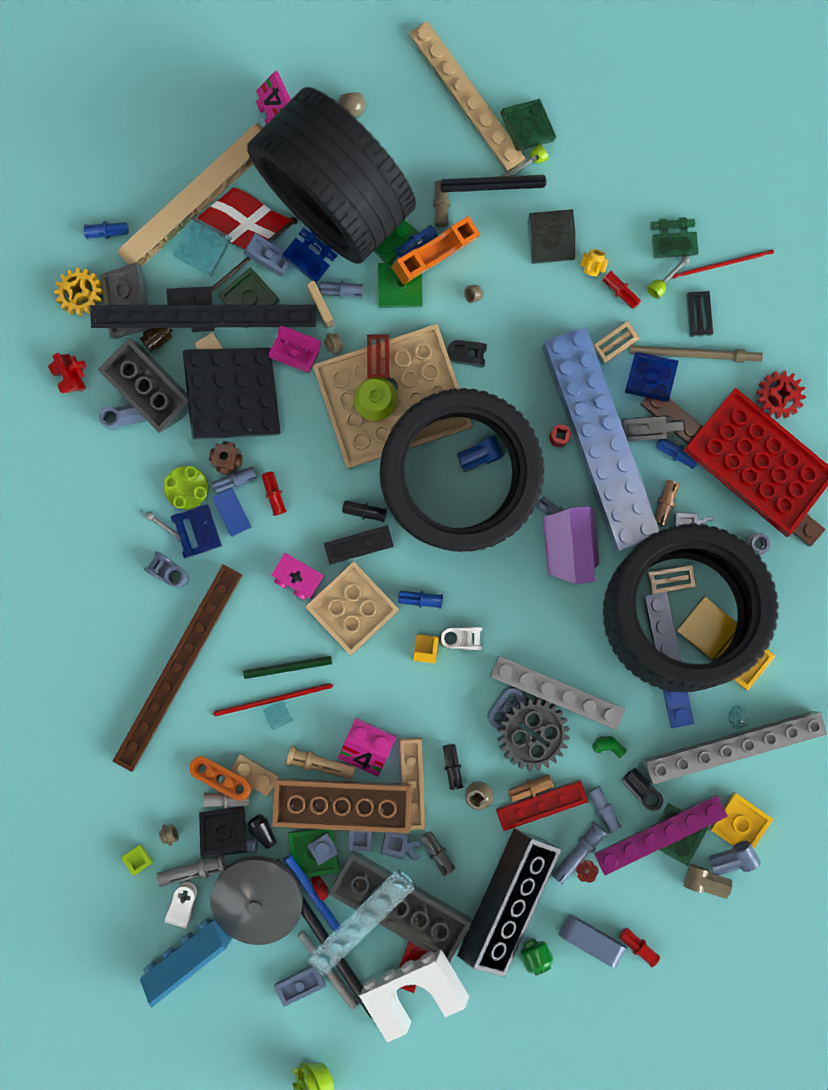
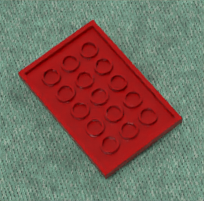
M736 387L683 450L786 538L794 532L828 487V464Z

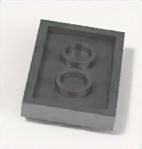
M133 263L100 274L105 305H148L141 264ZM109 328L110 338L118 339L150 328Z

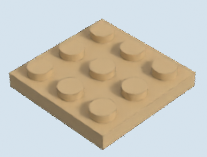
M352 562L305 606L350 656L399 611L397 606L355 562Z

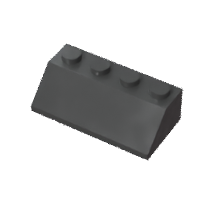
M128 338L98 369L158 433L181 420L189 412L187 393L135 340Z

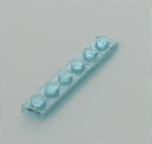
M398 869L309 956L307 962L324 977L415 889L416 884Z

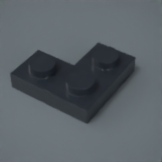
M211 287L166 289L167 305H212ZM192 328V332L215 331L214 328Z

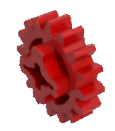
M785 370L780 375L777 371H774L772 376H765L764 381L758 384L762 389L756 391V394L761 396L756 402L763 404L761 409H767L769 416L774 413L775 419L781 418L782 415L786 419L790 417V414L794 415L798 412L796 408L800 409L803 407L800 401L806 398L805 395L801 394L805 387H799L798 384L802 380L798 379L795 381L793 379L794 373L787 376ZM777 381L775 388H768L771 383ZM787 402H793L789 408H785Z

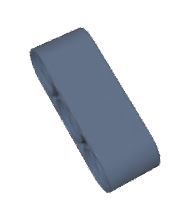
M569 914L558 934L569 943L613 968L617 967L627 949L622 943L572 914Z

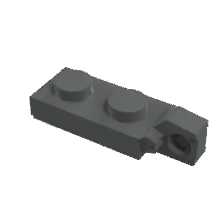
M667 415L621 419L627 441L666 439L674 436L673 431H684L685 429L684 420H672V416Z

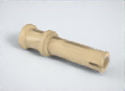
M291 746L286 761L287 766L292 764L303 767L305 771L314 769L352 780L355 766L314 755L313 751L305 752L295 749V746Z

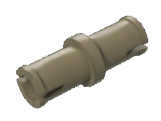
M441 180L435 182V200L433 201L435 225L437 227H446L449 225L448 208L450 207V200L448 199V192H441Z

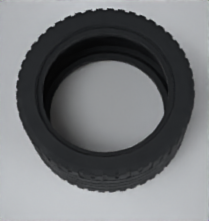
M302 88L247 144V152L250 159L281 201L322 242L352 263H362L415 209L416 199L412 188L385 148L348 110L315 88Z
M455 388L439 391L437 394L434 393L421 399L399 418L385 442L380 460L379 475L385 503L403 529L416 539L433 547L453 552H472L483 550L505 541V538L511 537L514 532L522 527L523 523H526L529 515L533 513L534 506L537 505L538 497L542 492L544 458L541 455L543 453L542 448L539 447L538 443L540 442L534 434L533 427H530L529 421L524 419L523 414L517 411L516 407L508 404L503 398L500 399L497 395L488 394V392L483 390L480 392L478 389L460 388L457 390ZM450 417L473 419L492 429L506 446L512 465L511 486L500 508L483 522L463 528L443 526L423 514L415 505L408 492L404 474L407 451L414 437L429 424Z
M706 524L674 525L668 529L664 528L657 533L655 532L644 539L617 567L604 595L603 624L606 628V636L609 638L608 642L610 646L612 645V650L615 655L617 654L618 660L635 677H639L641 681L648 682L649 685L659 687L662 690L668 689L671 692L705 690L732 681L749 671L758 662V659L762 658L765 654L764 651L770 646L769 642L774 637L773 632L776 630V620H778L779 614L777 613L779 602H777L778 595L775 592L776 586L774 581L772 582V575L770 571L768 572V567L765 562H762L760 555L756 554L754 549L746 544L747 542L738 539V536L735 534H730L728 531L720 530L715 526L709 527ZM689 559L707 565L726 581L736 601L738 619L731 643L717 659L703 664L680 662L660 652L647 639L638 621L636 595L641 578L649 567L665 560Z

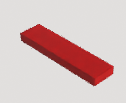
M581 780L537 794L535 797L532 796L497 808L496 812L504 832L588 802Z

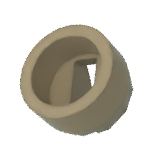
M479 285L466 286L464 295L469 303H474L482 299L483 291Z

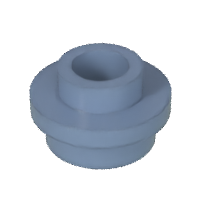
M754 533L748 538L747 545L751 546L756 554L762 555L769 550L770 540L763 533ZM756 540L761 542L760 548L755 546Z

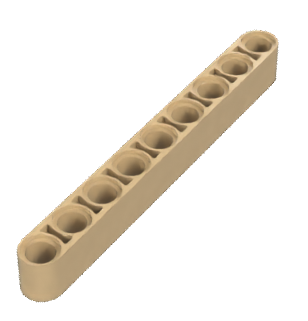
M258 123L246 131L119 249L118 255L128 265L139 263L143 266L253 165L247 152V144L263 127Z

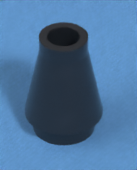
M259 814L248 821V831L265 849H269L277 843L267 817Z

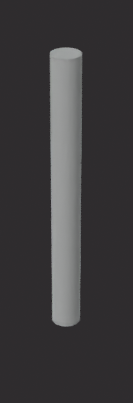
M305 930L302 931L297 937L349 1008L354 1010L359 1004Z

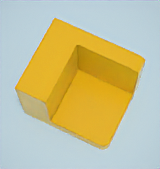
M417 634L413 661L436 664L439 637Z

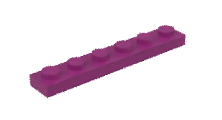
M714 795L597 851L594 855L604 876L728 816L719 797Z

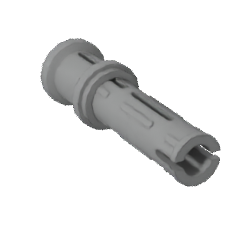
M217 856L210 859L201 858L197 863L158 872V885L163 887L197 877L206 879L209 875L220 873L227 867L225 856Z

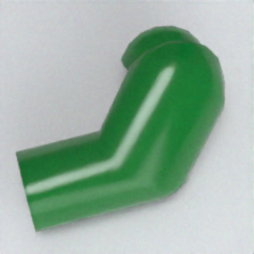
M611 736L599 737L592 745L593 750L597 753L611 750L619 758L627 752Z

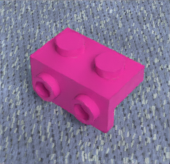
M280 326L278 336L269 351V358L310 373L319 355L321 341L312 336L299 333L292 328Z

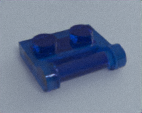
M208 504L170 517L172 523H175L184 550L182 552L184 559L223 547ZM184 520H190L198 544L196 548L191 546Z

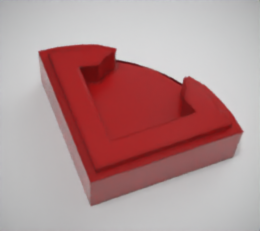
M321 876L311 877L312 885L321 901L329 896L330 890Z

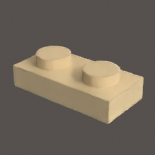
M243 754L239 755L231 769V772L246 779L253 789L267 797L274 787V780L280 777Z

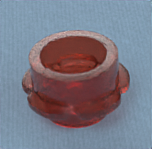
M584 860L576 868L578 879L582 882H593L598 875V867L592 861Z

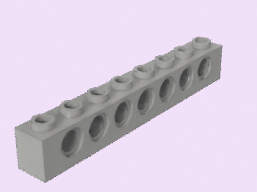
M811 711L643 759L642 763L648 782L654 785L827 735L821 712Z

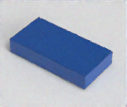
M233 488L212 497L231 537L252 528Z

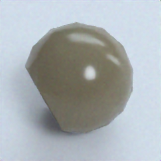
M352 92L340 96L339 104L348 110L351 115L357 118L363 114L365 100L361 93Z
M482 781L473 782L466 789V803L475 810H483L489 807L493 801L492 788Z

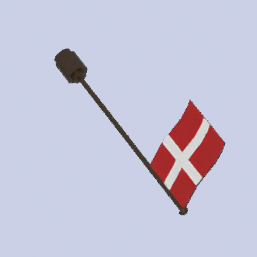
M233 187L199 215L194 222L211 228L231 244L245 250L255 233L271 243L291 225H296L297 219L295 217L289 219L269 209L250 194ZM246 257L211 287V293L248 263L251 258ZM150 328L142 333L143 336L140 340L152 352L155 349L161 348L173 337L170 334L173 330L172 328Z

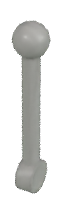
M152 512L146 513L145 518L147 520H152L174 535L178 542L185 540L184 534L177 533L155 518Z

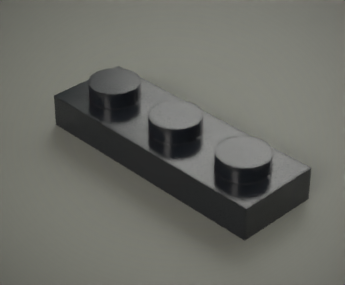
M388 525L324 543L330 565L394 547Z

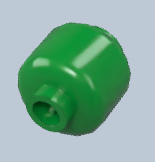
M536 938L523 944L525 948L521 950L520 957L528 973H534L537 976L551 969L550 965L553 963V957L546 942H537Z

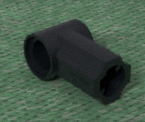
M633 768L623 777L621 782L644 807L651 811H656L662 807L664 802L663 796L636 768ZM654 793L657 796V802L650 806L647 804L646 798L649 794Z

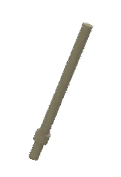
M631 345L629 349V354L724 359L734 360V362L744 363V361L761 362L763 358V353L745 352L744 349L722 351Z

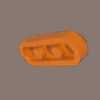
M203 756L194 758L190 763L189 771L194 778L236 801H243L249 797L251 785L241 776ZM205 765L206 770L201 773L200 768ZM224 775V781L219 783V777ZM243 786V792L238 794V787Z

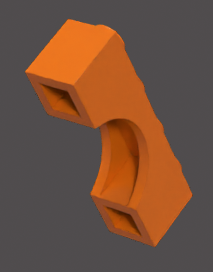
M467 216L429 243L399 258L391 267L402 285H405L472 243L480 236V233L470 217Z

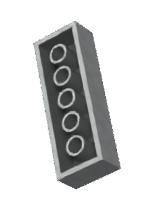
M357 851L350 853L328 894L427 952L432 951L434 953L442 950L449 963L471 925V918Z

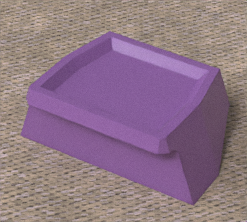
M589 506L569 508L543 517L548 575H553L574 584L595 582L594 568L599 565L595 510Z

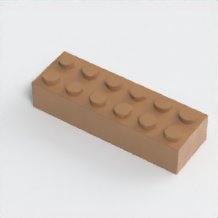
M278 778L274 780L272 827L410 833L413 784Z

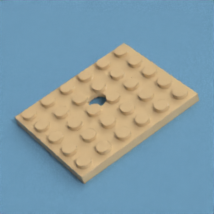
M438 324L313 365L347 470L381 459L385 442L392 428L412 405L431 394L439 393V391L460 389ZM381 377L392 379L398 385L397 406L394 412L383 420H368L362 417L354 406V392L357 386L367 378ZM450 417L435 421L423 428L414 437L409 449L471 429L473 427L471 420L463 417Z

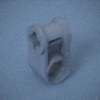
M158 551L154 553L155 557L150 565L144 568L146 572L176 588L184 587L189 581V575L184 569ZM180 572V581L174 583L172 580L173 574Z

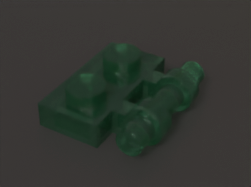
M679 217L678 220H667L664 218L659 219V221L650 222V230H659L660 234L652 236L653 259L697 255L699 253L697 231L688 232V228L695 227V219ZM668 229H678L679 233H668Z

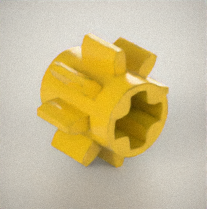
M590 249L589 254L583 253L580 266L584 267L583 272L587 275L598 276L600 272L605 273L608 259L605 258L603 251Z

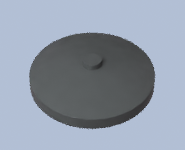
M250 856L234 861L220 873L212 890L211 906L217 923L229 936L246 944L265 945L281 940L294 929L301 915L303 893L299 881L285 865L268 857Z

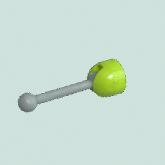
M538 144L532 149L530 159L508 174H502L501 176H513L532 162L536 164L545 162L549 159V156L544 147Z
M683 256L681 262L663 280L656 279L647 286L649 294L656 299H660L666 290L665 283L683 265L688 264L690 258Z

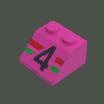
M278 71L273 72L256 90L258 99L255 102L260 113L264 112L267 117L264 119L265 124L270 122L291 100Z
M356 717L338 759L378 777L397 736Z

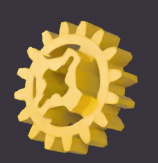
M76 267L75 273L68 269L67 276L60 275L62 282L55 283L59 287V289L54 290V293L59 296L56 298V302L62 304L61 308L64 311L68 310L70 315H74L76 312L82 317L83 311L90 315V305L103 301L99 297V295L103 294V290L99 288L102 286V283L96 280L97 276L94 273L90 274L88 269H84L83 273L78 267ZM89 282H90L91 285H92V289H93L92 292L89 290V286H90V285L88 284ZM66 292L69 294V302L66 299Z

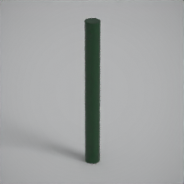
M325 656L243 670L244 679L332 665V657Z

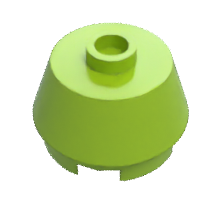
M370 377L363 380L357 386L353 401L357 412L362 417L378 421L389 417L394 412L398 396L395 387L388 380L381 377Z
M302 1062L299 1067L292 1070V1074L296 1075V1082L292 1083L293 1090H334L332 1075L322 1062Z

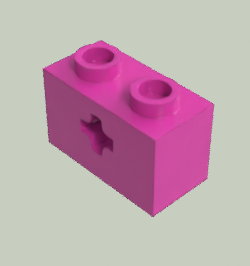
M284 553L271 576L276 578L274 583L284 589L287 585L295 589L293 594L303 600L306 597L312 599L325 577L287 553ZM301 572L300 577L303 578L302 581H296L294 584V578L291 576L293 573L298 574Z

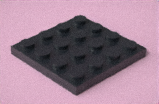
M271 348L187 349L182 352L192 440L276 436L281 434L272 359L269 358Z

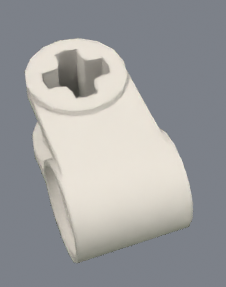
M483 627L445 629L440 634V643L446 648L482 650L480 632L483 631ZM447 632H453L456 636V641L452 645L447 644L444 640Z
M185 881L176 889L165 918V923L184 929L188 928L198 891L194 883ZM184 890L188 891V898L184 897Z

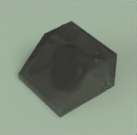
M573 209L529 213L527 226L531 264L575 260Z

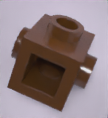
M223 441V444L216 443L215 448L211 449L209 461L216 468V472L229 475V472L233 471V473H236L237 468L241 467L243 455H241V451L238 448H235L236 444ZM223 453H228L226 460H222Z

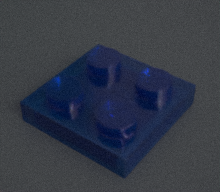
M635 352L625 393L669 402L679 361Z

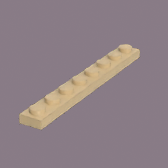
M428 21L410 32V38L505 171L509 173L524 163L526 158Z

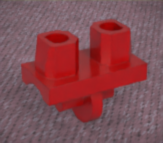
M54 354L52 356L54 361L48 365V368L54 376L62 375L64 380L57 385L60 392L68 394L73 391L82 392L85 390L86 386L82 380L85 376L82 370L87 367L85 361H77L76 357H71L70 354Z

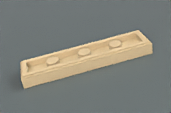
M422 738L399 739L401 783L413 784L411 830H423L426 828Z

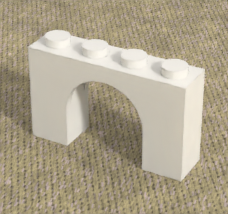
M442 950L434 953L430 951L417 961L410 960L397 970L390 969L377 979L375 977L368 979L363 984L364 987L359 995L386 1042L406 1035L411 1024L410 1018L397 997V989L400 987L417 985L426 989L433 996L445 1017L465 1009L469 999L468 993Z

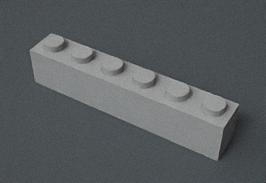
M500 656L497 657L489 676L615 730L618 729L625 712L624 708Z

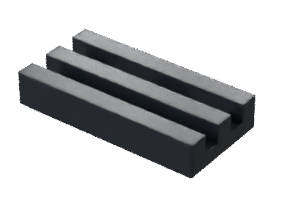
M710 291L688 292L686 299L690 337L712 336L713 323ZM693 297H695L698 330H696ZM701 297H704L707 330H703Z

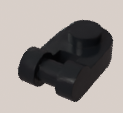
M455 340L448 345L447 353L451 362L472 365L474 367H485V359L483 358L484 352L487 351V344ZM469 350L475 351V357H468Z

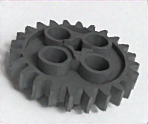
M527 697L526 704L518 700L519 707L516 708L510 705L512 712L504 711L507 719L499 720L504 725L503 728L497 729L499 733L503 734L497 740L504 743L499 748L502 751H506L504 756L507 759L511 758L510 762L513 765L518 762L520 769H523L526 765V768L531 771L534 765L540 771L541 764L549 768L548 761L551 760L557 763L555 756L563 757L560 749L568 748L563 743L564 740L570 739L569 736L564 734L570 728L563 726L568 720L565 717H561L563 711L560 709L556 711L557 706L553 703L549 706V702L543 700L541 703L540 698L536 697L533 703ZM535 713V721L528 723V716ZM522 722L532 731H534L547 742H549V745L545 746L535 737L531 736L528 732H526L524 729L518 726V723ZM552 726V734L545 736V730ZM517 732H522V738L519 741H514V735ZM539 745V752L532 754V747Z

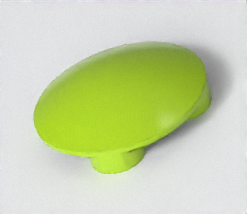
M180 466L172 470L164 479V493L167 500L174 507L190 510L201 505L206 499L208 482L205 475L197 468Z

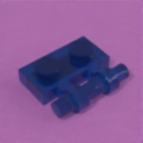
M303 227L299 235L305 239L302 243L295 237L282 254V257L311 281L317 283L330 266L324 261V258L327 257L333 262L338 255L328 245H325L316 238L317 235L311 231L310 233ZM311 244L321 253L317 255L308 246Z

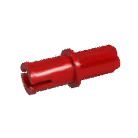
M612 270L603 278L602 282L615 293V297L619 296L630 308L635 309L640 304L641 300L628 288V283L624 284Z
M269 471L262 474V480L267 492L265 497L269 499L273 516L286 513L287 511L281 496L283 492L279 490L274 472Z
M628 928L621 930L618 936L619 939L633 950L632 953L634 955L640 956L650 967H654L659 962L660 955L646 945L644 939L641 940Z

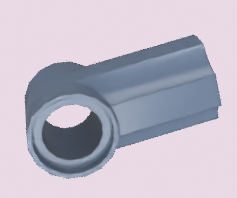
M131 404L114 408L105 407L99 413L100 422L109 430L146 422V419ZM109 414L116 415V419L112 423H106V417Z
M746 840L738 842L730 850L710 856L712 869L718 875L742 869L744 872H750L758 868L761 863L753 846Z

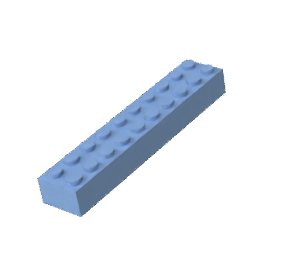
M587 327L545 340L542 349L614 551L617 552L640 544L644 539L660 530Z

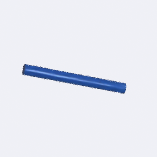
M291 854L287 855L284 858L285 863L333 932L338 931L341 925L325 902L321 901L313 885Z

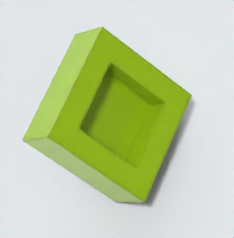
M142 844L121 857L133 877L154 862Z

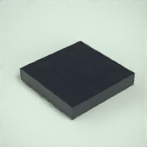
M244 806L199 812L201 858L247 852Z

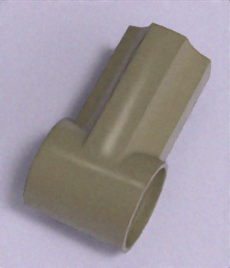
M689 864L683 886L695 892H707L727 899L732 890V880L711 873L700 866Z

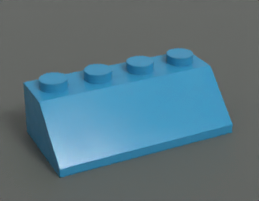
M209 918L204 920L197 926L199 930L192 935L189 932L179 941L181 945L176 949L170 947L161 955L162 960L157 964L155 961H152L143 969L145 973L140 978V982L151 1008L227 948L232 937L219 926L215 918L211 921Z

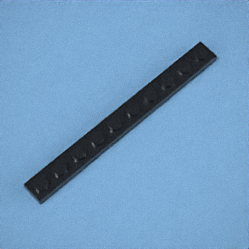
M90 305L91 328L316 327V305Z

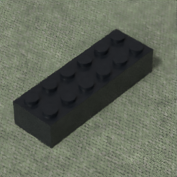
M515 828L513 829L457 954L461 960L473 969L506 976L561 852L560 848L545 839Z

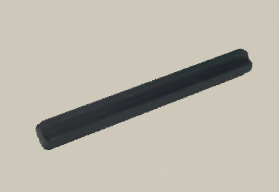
M545 175L442 179L440 190L444 193L544 188L547 180Z

